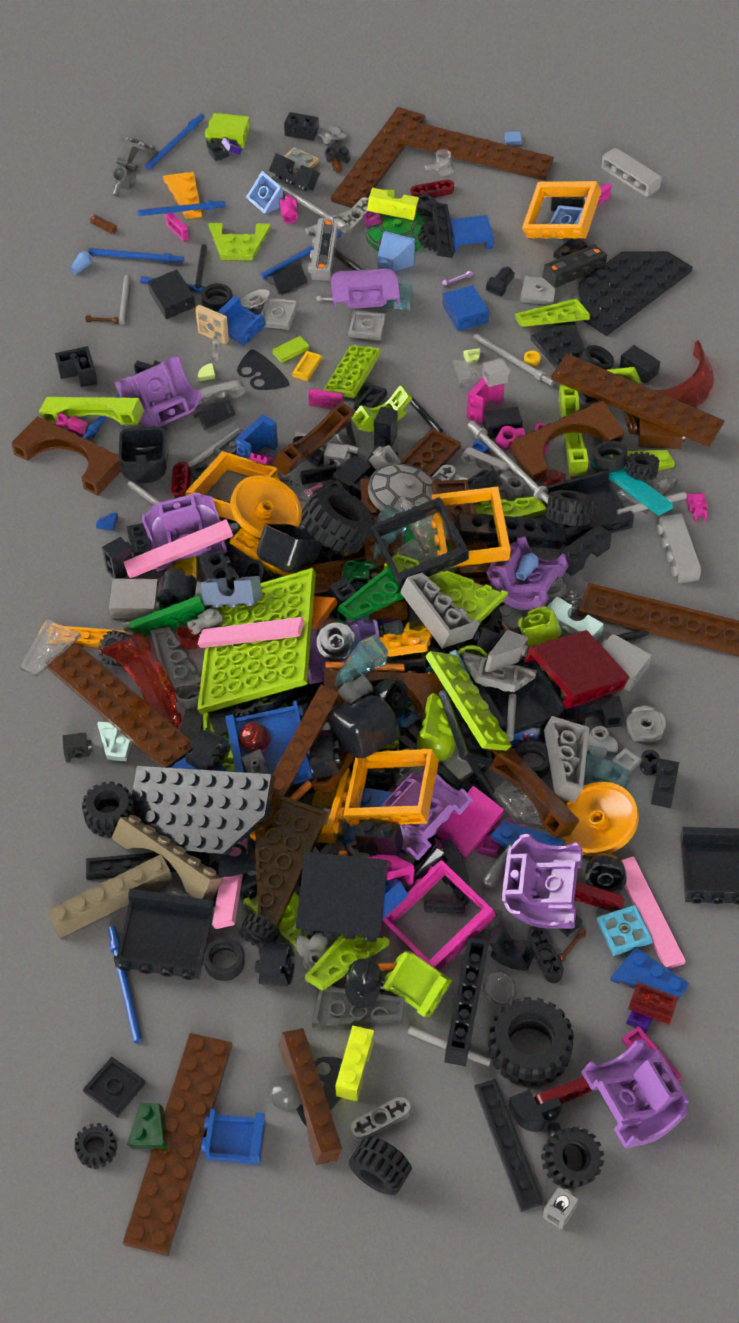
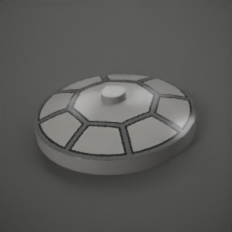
M405 464L385 465L372 474L368 485V494L372 503L380 511L391 517L396 513L405 512L413 506L424 504L429 499L431 501L432 495H434L431 484L434 480L427 473L413 466Z

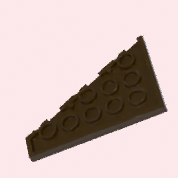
M273 792L269 817L263 823L260 822L254 827L256 836L257 915L260 918L265 917L267 921H272L271 923L276 924L278 928L302 876L305 852L313 851L329 814L324 810Z

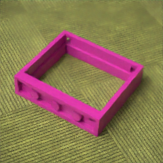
M441 860L434 867L431 866L423 878L421 877L415 881L413 887L407 892L409 896L382 921L411 952L441 971L466 947L468 937L475 938L497 916L494 910ZM446 876L481 911L437 954L429 959L395 923L441 878Z

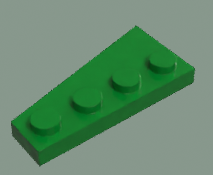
M387 567L339 606L338 611L348 620L354 622L404 599L400 593L402 589H399L392 573Z
M200 596L137 618L129 622V626L136 638L151 635L150 630L170 627L172 631L178 630V626L187 625L191 620H197V615L203 613L207 608Z

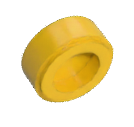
M531 350L524 354L525 363L532 367L540 364L541 355L539 352Z

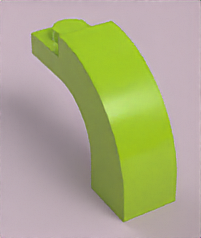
M400 385L383 405L375 408L361 405L355 412L352 420L359 430L374 432V420L380 407L397 410L398 422L407 413L405 407L413 397L405 386Z

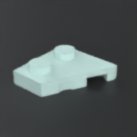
M98 722L97 725L107 760L127 761L132 742L110 723Z

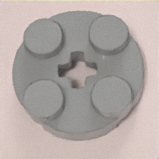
M650 706L636 707L627 716L626 730L634 742L650 743L659 741L666 727V720L663 714L654 711V708ZM643 722L650 724L649 727H644L642 725Z

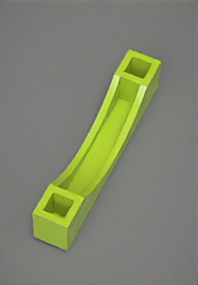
M560 385L558 401L562 418L564 416L568 417L579 410V394L574 389ZM571 432L563 434L569 477L587 476L588 455L582 433Z
M46 397L39 413L42 419H46L53 424L57 422L58 414L62 413L67 418H70L71 415L74 417L102 415L113 418L121 425L137 426L144 413V409L139 398Z

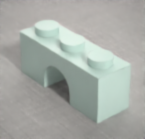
M556 597L547 606L548 610H551V608L554 610L563 636L588 630L596 640L602 636L603 623L589 615L581 621L570 619L572 605L561 598Z

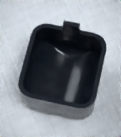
M160 427L128 428L122 430L119 435V463L123 476L136 483H151L161 479L166 473L168 460L165 430Z
M265 523L258 544L257 555L262 561L283 571L297 572L302 566L312 565L316 562L322 543L317 542L307 532V528L302 529L287 523Z
M376 695L366 696L350 706L343 703L334 708L329 714V721L335 739H339L343 750L356 758H366L396 741L401 736L395 712L384 699Z

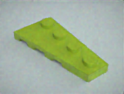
M572 299L515 313V320L521 327L590 320V314L578 299Z
M534 497L516 498L515 501L501 500L504 516L532 518L546 514V508L542 501L536 500ZM488 501L475 504L477 514L493 515L492 505Z
M341 934L305 975V980L323 991L345 976L354 961L366 959L367 957L371 958L390 945V939L383 936V939L377 938L376 942L364 941V936H356V940L345 939L343 934Z

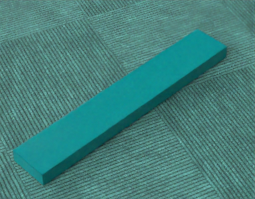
M592 460V461H591V466H593V467H594L595 469H597L599 472H602V470L598 469V468L594 465V460ZM626 468L609 472V479L658 516L673 509V503L645 482L640 481L639 478L633 479V476L629 477L626 474Z

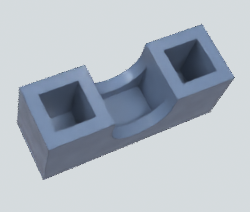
M242 577L235 580L234 592L228 588L226 578L204 581L201 583L204 605H212V608L222 607L223 604H228V607L239 606V603H245V606L256 605V601L263 599L260 577Z

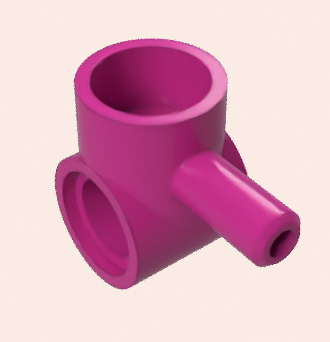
M287 194L285 199L279 200L280 212L283 221L291 224L298 219L296 199Z
M504 426L496 437V445L503 450L509 449L511 442L515 438L526 436L525 430L523 428Z

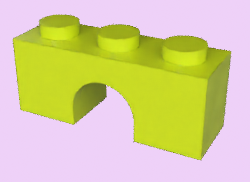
M372 188L367 211L414 221L419 201L418 197L403 194L402 198L395 199L389 197L386 190Z
M352 1026L335 1085L337 1097L358 1102L363 1084L365 1065L367 1061L369 1062L374 1044V1030Z

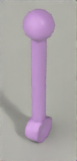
M469 270L466 274L449 280H443L442 285L447 286L448 283L465 277L470 278L473 276V272Z

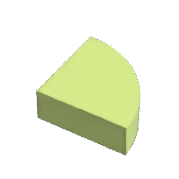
M480 348L464 351L463 355L468 367L479 361Z
M212 363L203 366L199 370V382L215 379Z

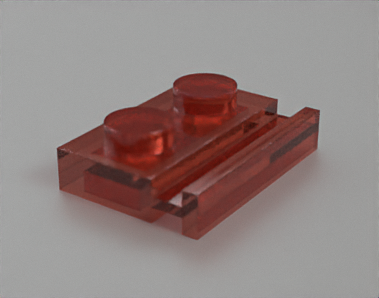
M637 982L628 1009L670 1025L679 997Z

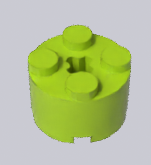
M548 607L532 609L527 612L528 616L525 618L522 616L518 621L522 635L529 638L527 642L529 647L545 643L548 640L558 639L562 633L552 608L551 610H548Z

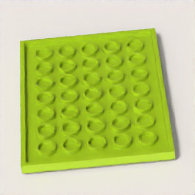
M313 568L260 583L263 599L256 601V605L245 606V603H239V606L228 607V604H223L222 607L215 608L222 615L223 622L212 628L302 617L305 623L301 635L298 637L206 647L197 708L200 714L307 685L316 572Z

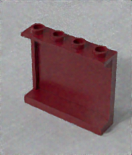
M588 630L575 632L552 641L548 640L539 645H533L529 648L524 660L525 662L536 660L566 694L563 701L566 709L622 691L630 678Z

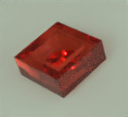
M549 469L543 486L565 481L566 474Z

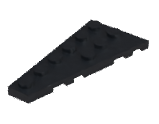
M575 321L563 322L531 335L533 344L555 369L567 353L580 359L585 350ZM578 392L585 403L595 399Z

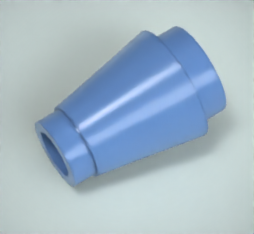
M86 251L78 253L70 267V271L77 275L91 265L93 260L91 255Z
M526 553V555L522 556L515 574L519 580L524 581L538 567V557L532 553Z

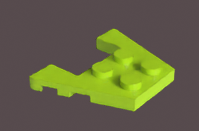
M208 223L209 231L215 242L220 260H253L260 249L262 241L266 239L267 232L271 230L270 223H256L255 234H223V223Z
M432 693L427 698L426 718L422 723L424 729L421 731L420 736L435 743L440 739L438 730L452 737L453 734L440 696Z

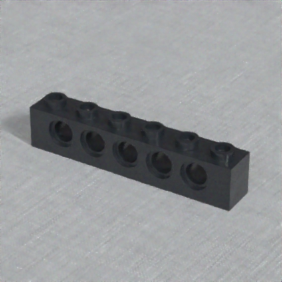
M469 512L458 513L453 523L464 542L499 544L493 515ZM504 516L509 544L517 541V537L526 536L529 547L560 549L566 540L563 524L538 518Z
M468 937L446 1046L445 1063L466 1067L489 941Z

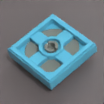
M636 905L596 918V922L613 956L634 950L635 947L640 948L652 944L653 939Z

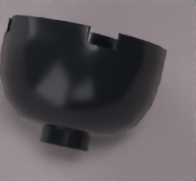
M383 680L375 686L374 692L371 694L384 699L395 712L396 718H400L408 705V700H405V693L408 694L406 684L400 680Z
M608 853L598 854L591 858L586 865L585 883L587 885L609 892L617 889L620 891L626 885V869L623 862L617 856Z

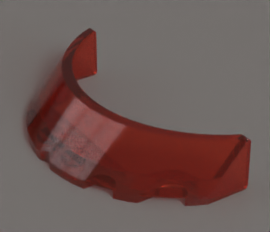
M699 340L695 342L693 356L700 361L693 375L677 386L655 390L694 408H697L699 404H702L708 398L714 382L712 366Z
M124 637L100 649L102 654L116 660L130 674L138 686L144 701L178 729V724L181 723V713L177 712L175 689L158 659L154 660L150 655V650L145 645L140 646L132 641L131 637Z

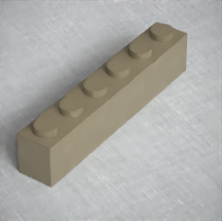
M160 854L47 910V913L60 939L128 905L130 889L154 892L172 883L173 879L166 862Z

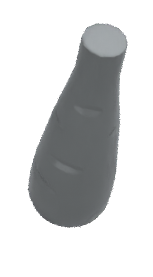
M508 844L505 851L484 874L481 883L486 889L494 890L499 884L505 872L509 847H512L511 844Z

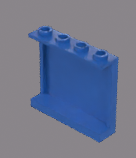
M293 701L294 706L244 717L225 716L235 772L248 773L242 756L261 749L269 772L273 774L301 719L304 717L303 708L298 707L297 701ZM309 753L293 787L303 785L307 780L311 783L313 782L312 776L314 773L310 767Z

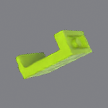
M213 113L212 119H209V127L205 130V137L210 143H212L213 138L237 140L238 145L244 148L250 131L249 116Z
M405 951L396 959L395 963L397 965L394 970L390 971L385 977L383 988L392 991L401 998H405V1001L416 1008L417 1012L423 1017H431L453 980L413 952Z

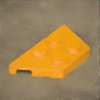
M405 631L401 635L385 634L384 637L361 640V648L372 647V652L381 653L389 657L426 652L431 643L430 639L432 640L433 636L429 631L415 633Z

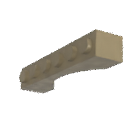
M134 815L120 817L111 838L125 849L145 848L161 854L177 871L186 892L195 898L214 899L222 877L216 874L214 869L206 867L201 863L200 859L187 854L184 848L171 843L168 837L155 832V828L142 823L139 817Z

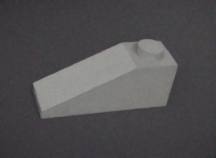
M507 630L488 655L485 672H491L520 661L522 656L526 657L529 650L527 645L529 638Z

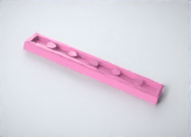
M224 520L123 563L129 578H133L233 536L227 520Z
M302 617L203 629L198 645L200 648L298 637L301 635L305 621Z
M244 839L242 842L239 841L237 844L243 845L247 850L248 839ZM233 847V850L229 853L231 856H238L241 854V849ZM243 874L222 877L212 924L215 929L235 925Z
M634 856L621 860L627 873L626 885L624 887L633 905H636L653 939L652 945L662 965L667 969L684 965L686 960Z

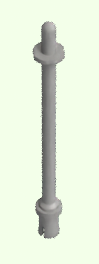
M270 175V177L277 182L276 176ZM278 183L283 187L284 194H290L297 202L323 218L338 219V229L343 233L347 232L349 224L341 220L338 215L331 216Z
M474 420L470 421L467 429L475 435V439L483 441L518 476L522 477L525 483L534 491V498L536 500L542 499L548 504V488L537 485L487 436L488 431L485 428H481Z

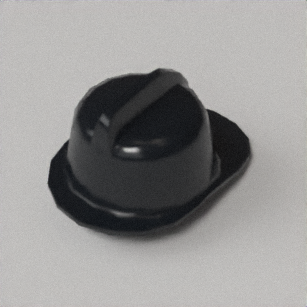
M245 560L241 562L234 573L236 580L242 577L254 576L260 577V583L273 580L268 567L259 560Z
M369 957L354 961L348 969L345 995L347 1000L356 1007L372 1005L379 995L382 971L379 965L370 960Z

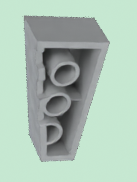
M423 573L407 577L400 593L442 649L473 638L480 624L475 619L472 621L463 608L459 609L452 603L453 599L443 595L439 591L440 588Z
M551 716L544 729L554 792L558 798L575 803L583 790L589 727Z

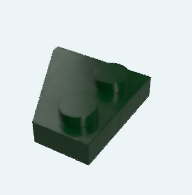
M140 1103L127 1142L130 1148L167 1149L168 1143L164 1140V1132L166 1131L163 1121L164 1110L159 1103Z

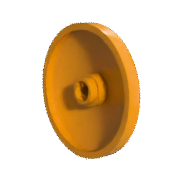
M263 475L247 477L238 483L232 493L230 505L234 518L245 531L255 537L261 538L265 523H287L298 527L301 522L302 508L299 499L286 484L275 478Z
M610 782L590 783L583 786V790L575 803L566 800L563 802L580 821L570 836L561 838L566 841V845L578 843L583 849V856L594 857L602 853L611 854L616 852L630 841L637 829L639 811L635 800L625 788Z

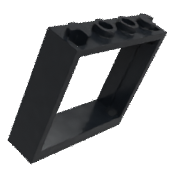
M440 497L431 501L429 499L424 504L413 506L402 513H396L391 518L378 521L377 524L371 526L372 536L399 589H402L407 577L419 573L430 577L469 560L468 549ZM438 513L456 549L399 573L381 537Z

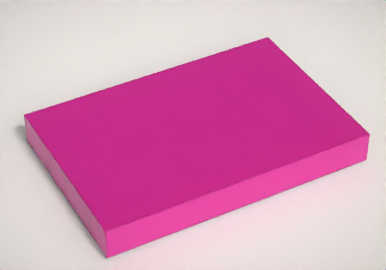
M474 786L467 793L473 801L460 815L452 812L450 818L443 822L436 831V834L443 841L450 838L460 854L466 859L505 812L502 807Z

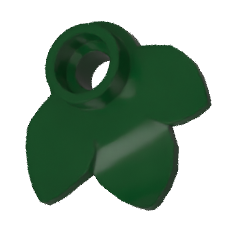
M350 560L342 567L344 572L342 579L346 578L350 584L355 579L369 580V571L376 569L377 565L372 561L358 562Z

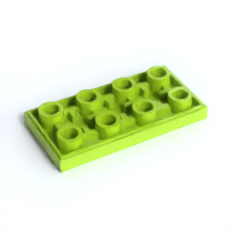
M349 346L323 391L341 393L343 397L355 398L381 354L380 348Z

